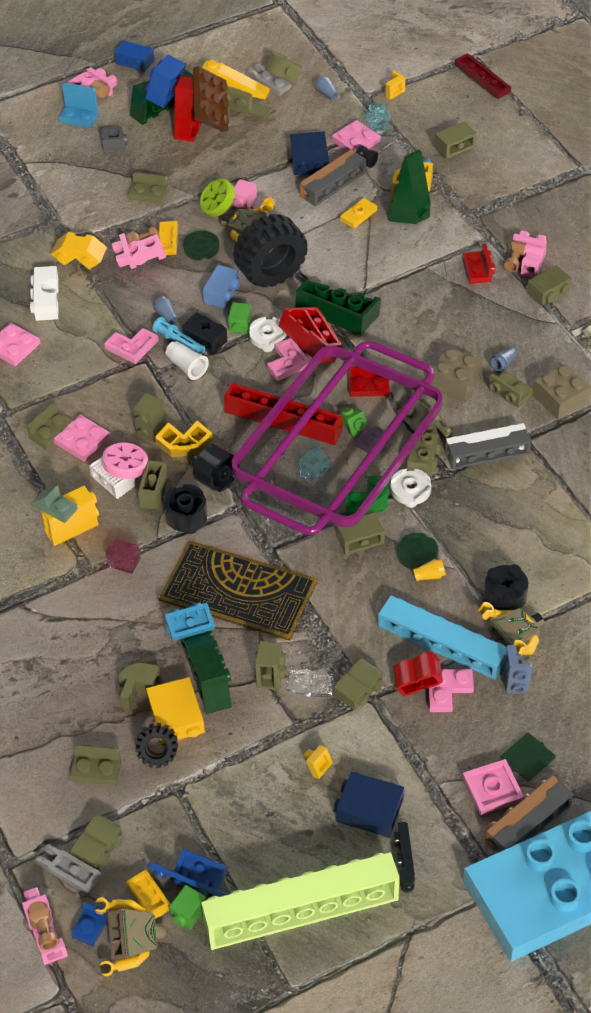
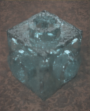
M386 104L369 105V112H366L365 116L366 123H369L370 129L374 132L388 131V121H391V113L387 111Z

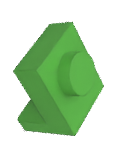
M346 407L339 413V415L343 416V425L348 426L351 436L355 437L369 428L362 410Z

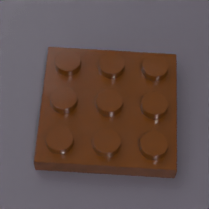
M199 66L194 67L195 120L219 131H228L229 103L227 100L228 85L226 80Z

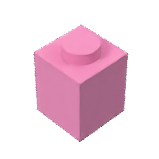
M240 179L234 187L235 197L232 206L249 210L257 198L256 184Z

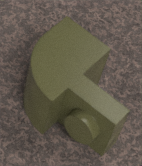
M272 50L265 69L278 77L281 76L296 83L302 66L287 60V56Z
M135 663L122 670L118 676L120 684L118 700H120L123 710H131L137 693L147 695L146 688L159 685L161 680L159 666Z

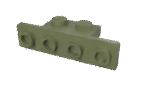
M228 86V109H233L259 119H266L272 112L271 107L253 102L252 94Z
M402 386L403 389H404L410 396H411V395L413 394V392L415 391V390L410 389V388H408V387H406V386ZM418 399L404 418L414 432L430 412L431 406L425 399ZM439 415L435 417L425 431L431 433L438 427L447 438H452L454 433L447 424L443 426L440 423L442 418Z

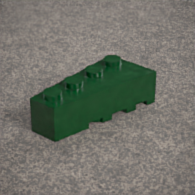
M184 70L183 76L193 78L191 73ZM149 81L133 85L130 116L141 125L146 124L147 120L151 117H158L161 111L170 110L175 104V96L164 108L145 99L147 94L145 89Z
M305 281L296 290L295 308L318 307L327 322L361 336L379 316L381 298L374 296V299L365 297L363 293H357V295L346 293L347 290L345 289L332 290L328 285Z

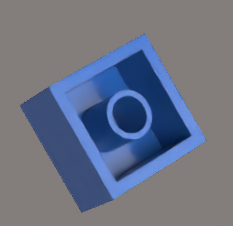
M167 55L163 60L161 59L157 67H153L149 74L151 80L145 89L147 91L145 99L164 108L175 96L174 84L178 82L180 76H183L186 63L170 55Z

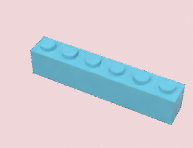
M390 596L378 614V627L496 680L504 667L507 647L503 644L487 639L479 633L469 631L459 624L449 622L441 616L429 613L421 607L409 604L401 598Z

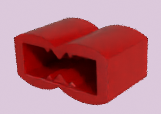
M423 652L414 659H403L393 666L396 689L402 696L415 694L422 689L435 687L443 682L440 659L434 652Z

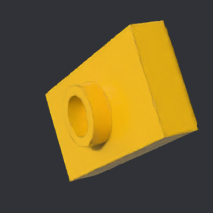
M363 198L340 216V221L354 229L377 211V205Z
M178 221L159 222L160 241L166 255H177Z
M146 869L126 881V886L139 905L144 907L146 912L153 913L155 919L170 911V902Z

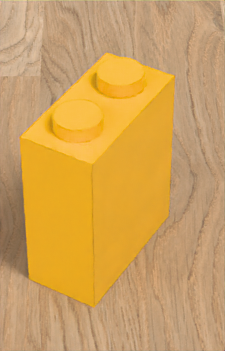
M85 485L63 495L66 499L76 503L78 510L66 523L40 510L44 531L54 546L98 526L97 516H99V512L95 506L97 499L92 491L89 492Z
M190 677L146 688L148 703L155 726H157V723H161L163 727L165 724L168 725L169 730L173 729L175 731L174 735H177L178 740L196 737L205 733L203 717ZM160 739V743L165 744V742L162 739Z

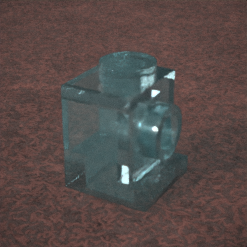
M317 446L298 459L299 473L304 479L309 477L313 481L325 471H330V457Z

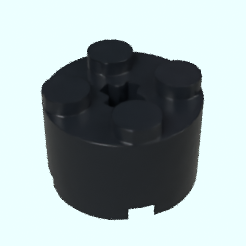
M214 443L209 444L207 448L192 460L194 478L213 491L222 492L226 490L235 480L232 472V459L234 455Z
M183 484V487L177 489L174 487L167 492L164 501L168 526L180 532L196 533L197 529L202 527L207 520V504L203 491L195 485Z
M513 564L490 568L485 578L484 602L490 603L497 610L521 609L526 603L529 585L528 578L521 570V567Z

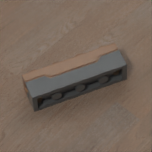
M353 150L342 154L339 158L300 182V197L313 206H317L365 174L366 159Z
M553 775L547 781L545 779L537 785L535 791L531 794H525L516 807L507 809L498 822L493 821L487 827L485 843L492 847L496 853H499L536 836L571 806L573 793Z

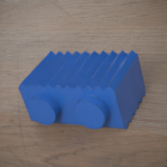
M123 40L115 50L116 64L145 72L155 60L154 49Z

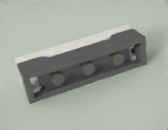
M524 423L447 438L445 453L452 470L528 455L530 454L531 439Z

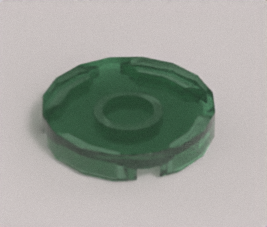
M208 231L192 232L183 241L185 254L194 260H202V258L211 259L217 255L220 248L218 237Z
M424 533L407 534L397 544V558L406 568L413 570L438 558L437 542L432 537H427Z

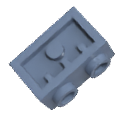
M507 645L503 667L506 693L529 691L533 666L532 663H522L521 654H517L516 645Z

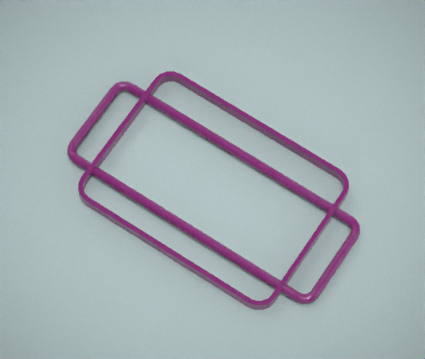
M373 341L361 342L353 352L337 346L321 348L232 459L234 477L247 484L241 494L243 505L250 510L306 535L319 533L328 521L341 527L356 525L361 521L440 412L442 394L437 388L429 385L435 376L434 369L427 363ZM365 349H372L423 370L427 375L422 381H419L364 358L360 354ZM327 357H336L344 360L345 362L257 474L253 476L238 468L240 462L319 363ZM352 364L415 390L327 509L263 480ZM425 394L435 399L436 404L360 508L350 516L335 513L420 396ZM255 489H258L318 516L320 519L314 526H305L251 501L249 496Z

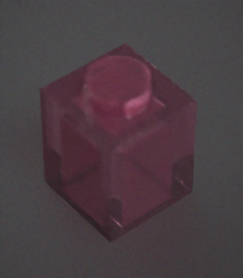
M115 539L113 545L109 546L106 552L109 567L133 574L141 559L139 545Z

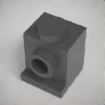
M122 127L101 129L104 154H107V151L123 150L124 145H127V136L123 134Z

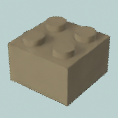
M446 347L433 368L435 376L430 385L437 388L443 394L466 401L481 377L483 360Z
M565 363L535 379L533 396L559 420L589 403L591 386Z

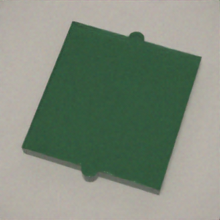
M528 732L505 751L500 758L502 760L506 759L512 771L517 772L529 782L552 762L556 755L544 746V742H539Z

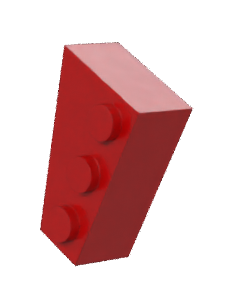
M180 76L178 82L174 84V139L194 142L202 125V122L195 120L194 82L192 77Z

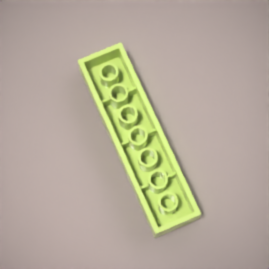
M391 852L386 854L377 853L371 858L363 860L354 859L348 864L340 866H328L324 870L317 872H305L301 876L291 879L282 878L278 882L268 885L259 884L245 891L236 890L226 896L208 898L206 901L201 902L204 926L211 950L398 901L400 877Z

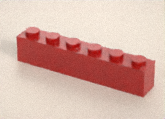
M231 383L224 395L225 413L261 423L281 397ZM290 400L270 426L290 432L309 408V405ZM318 408L298 435L336 445L343 432V416Z

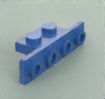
M182 850L175 870L154 862L148 863V867L154 869L153 874L162 878H166L167 875L174 877V883L183 887L185 885L188 886V884L195 886L196 891L208 897L210 893L218 897L229 895L219 890L228 867L189 850Z

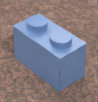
M217 265L203 288L204 303L225 308L228 302L232 301L235 290L240 287L241 279L239 278L238 270Z

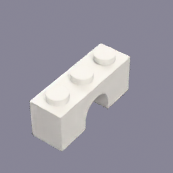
M57 266L34 267V275H31V286H34V288L30 289L31 300H33V302H30L31 313L35 314L36 321L58 319L59 305L57 293L59 292V278Z

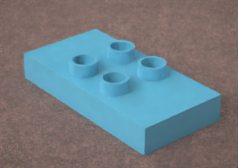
M591 811L464 868L463 882L510 962L591 925Z

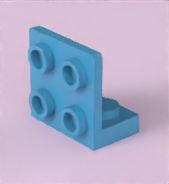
M64 82L62 88L65 107L59 115V122L92 128L99 116L96 89Z
M194 603L189 608L182 610L173 609L168 614H165V633L171 635L172 641L215 629L207 603Z

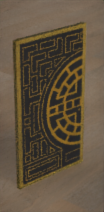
M188 541L159 596V601L184 609L189 608L194 603H207L214 618L290 641L318 583V579Z

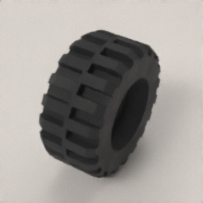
M269 214L268 217L264 215L259 220L252 221V224L246 226L243 229L244 232L239 234L238 242H235L233 258L237 267L253 285L268 287L269 285L273 287L278 283H284L287 278L290 279L296 271L298 272L301 268L300 265L305 261L308 243L304 234L289 217L281 214Z

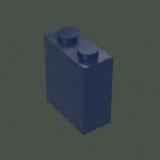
M325 131L290 134V150L294 175L314 174L329 164Z
M351 771L348 780L344 779L341 792L343 794L341 799L337 798L334 804L333 812H336V822L390 838L404 800V787Z

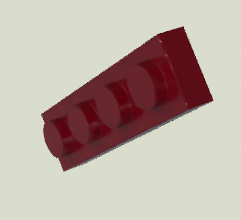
M467 53L455 59L456 67L497 99L511 93L510 85Z

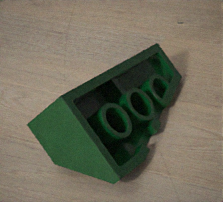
M417 150L404 157L398 175L400 181L393 191L395 197L394 200L390 201L388 207V220L390 222L417 224L430 217L431 202L422 152Z

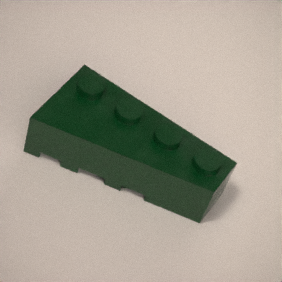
M212 630L180 639L188 664H190L194 681L197 683L200 698L203 699L206 715L232 707L228 682L231 681V675L228 668L224 669L225 661L223 655H218L219 647L217 641H212L214 639Z

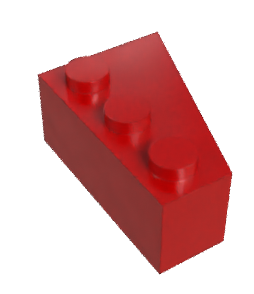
M318 307L285 308L278 327L312 358L323 347L337 346L342 348L340 340ZM327 357L319 364L335 363L337 358Z

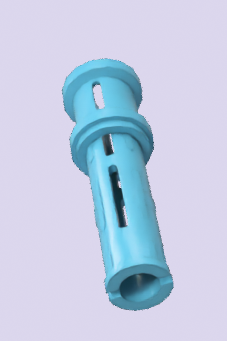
M159 317L154 322L153 331L165 336L166 340L177 341L201 355L205 352V346L180 332L176 325L166 322L164 317Z

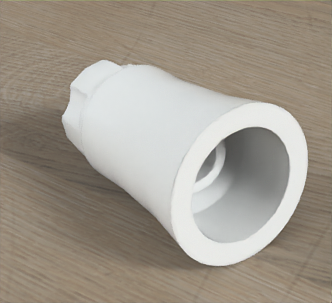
M177 341L171 342L167 346L166 356L191 380H196L204 375L209 364L206 356L191 350Z

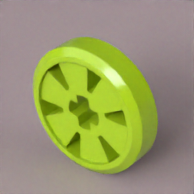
M219 178L209 183L203 190L199 201L202 212L209 217H217L226 212L235 197L234 186L224 178Z

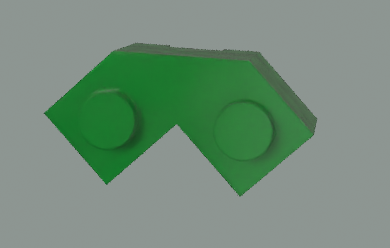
M382 476L367 477V492H349L346 496V516L354 514L360 508ZM388 483L366 514L375 512L377 514L379 511L383 512L388 508Z

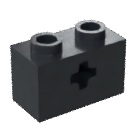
M197 312L182 325L183 333L205 346V351L212 355L228 341L226 327Z

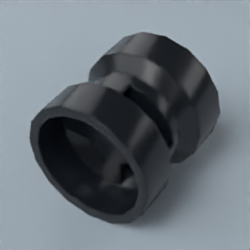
M360 145L355 152L366 159L367 167L373 168L378 160V152L368 150L363 145Z

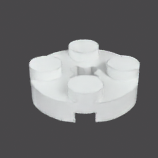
M261 317L255 320L250 325L249 339L251 343L261 348L264 352H271L275 349L274 344L286 340L287 334L278 327L280 319L272 317L271 320Z
M407 469L399 470L391 479L390 493L398 502L405 504L407 507H415L430 496V477L419 469H414V471H407ZM407 485H409V486L415 485V487L412 488V489H410V488H407Z

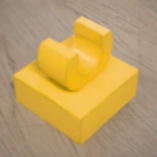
M319 745L315 751L308 749L303 754V757L307 759L306 764L312 776L318 779L333 764L329 752L324 746Z

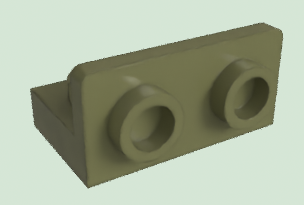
M134 172L133 184L128 194L129 199L164 204L169 192L168 177Z
M505 370L497 376L493 373L489 376L488 388L517 408L533 396L534 389Z
M52 403L27 425L29 439L47 450L54 444V437L73 420L58 412L57 404Z
M90 745L74 746L75 758L70 775L71 781L117 785L122 762L120 750L112 747L99 748Z

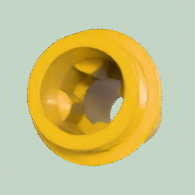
M435 558L413 569L416 581L441 579L442 576H446L441 559L436 560Z

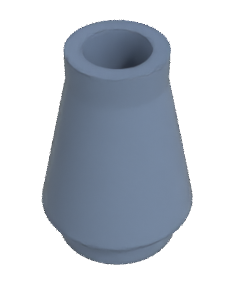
M321 76L316 80L315 86L317 91L327 96L330 100H335L338 97L339 93L328 77Z
M163 296L154 302V310L161 317H164L171 325L177 322L178 317L175 314L170 299Z
M510 347L507 350L494 354L490 360L491 367L497 372L506 370L513 359L517 357L516 350Z

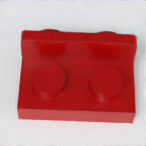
M486 243L482 244L481 251L463 253V261L469 284L492 282V274H495V264L491 263L492 254L491 250L487 249Z
M358 366L350 367V397L390 396L389 379Z

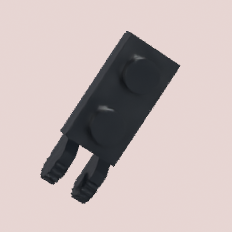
M399 822L398 832H394L395 846L400 848V853H397L398 868H402L399 882L401 890L409 893L413 891L415 886L414 864L408 823Z

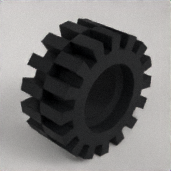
M157 723V726L150 724L148 728L144 727L142 732H140L135 750L138 752L137 757L143 759L142 763L144 765L149 763L151 768H153V765H156V768H161V765L165 767L169 761H173L178 749L177 735H174L175 731L173 729H168V725L165 724L163 727L161 723ZM153 738H160L165 742L166 748L161 753H154L149 749L148 742Z

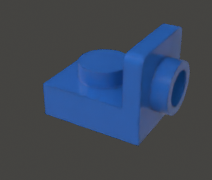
M83 903L81 907L83 913L73 928L71 936L93 947L107 924L106 914H97L95 912V909L103 910L99 905Z

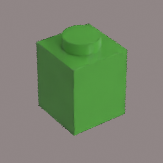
M232 302L228 318L229 332L248 334L252 319L251 304Z
M185 885L169 907L172 922L179 927L184 926L191 930L203 914L201 902L206 901V896Z

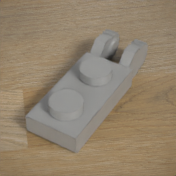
M256 63L254 69L249 68L246 72L249 78L270 88V91L278 96L291 89L290 82L270 73L261 64Z
M46 844L43 850L54 858L53 862L39 855L35 858V863L44 870L49 871V873L87 895L101 878L100 871L50 844Z

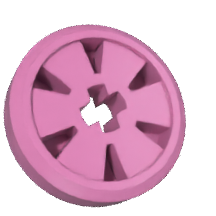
M131 443L110 445L104 450L102 456L104 470L111 476L120 479L139 477L144 473L148 461L146 452L141 447Z

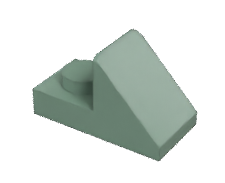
M58 485L45 488L31 502V505L63 523H66L78 510L76 503L60 495Z

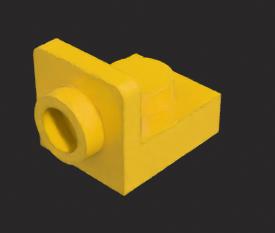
M395 70L391 72V80L386 83L385 97L389 100L405 92V77Z

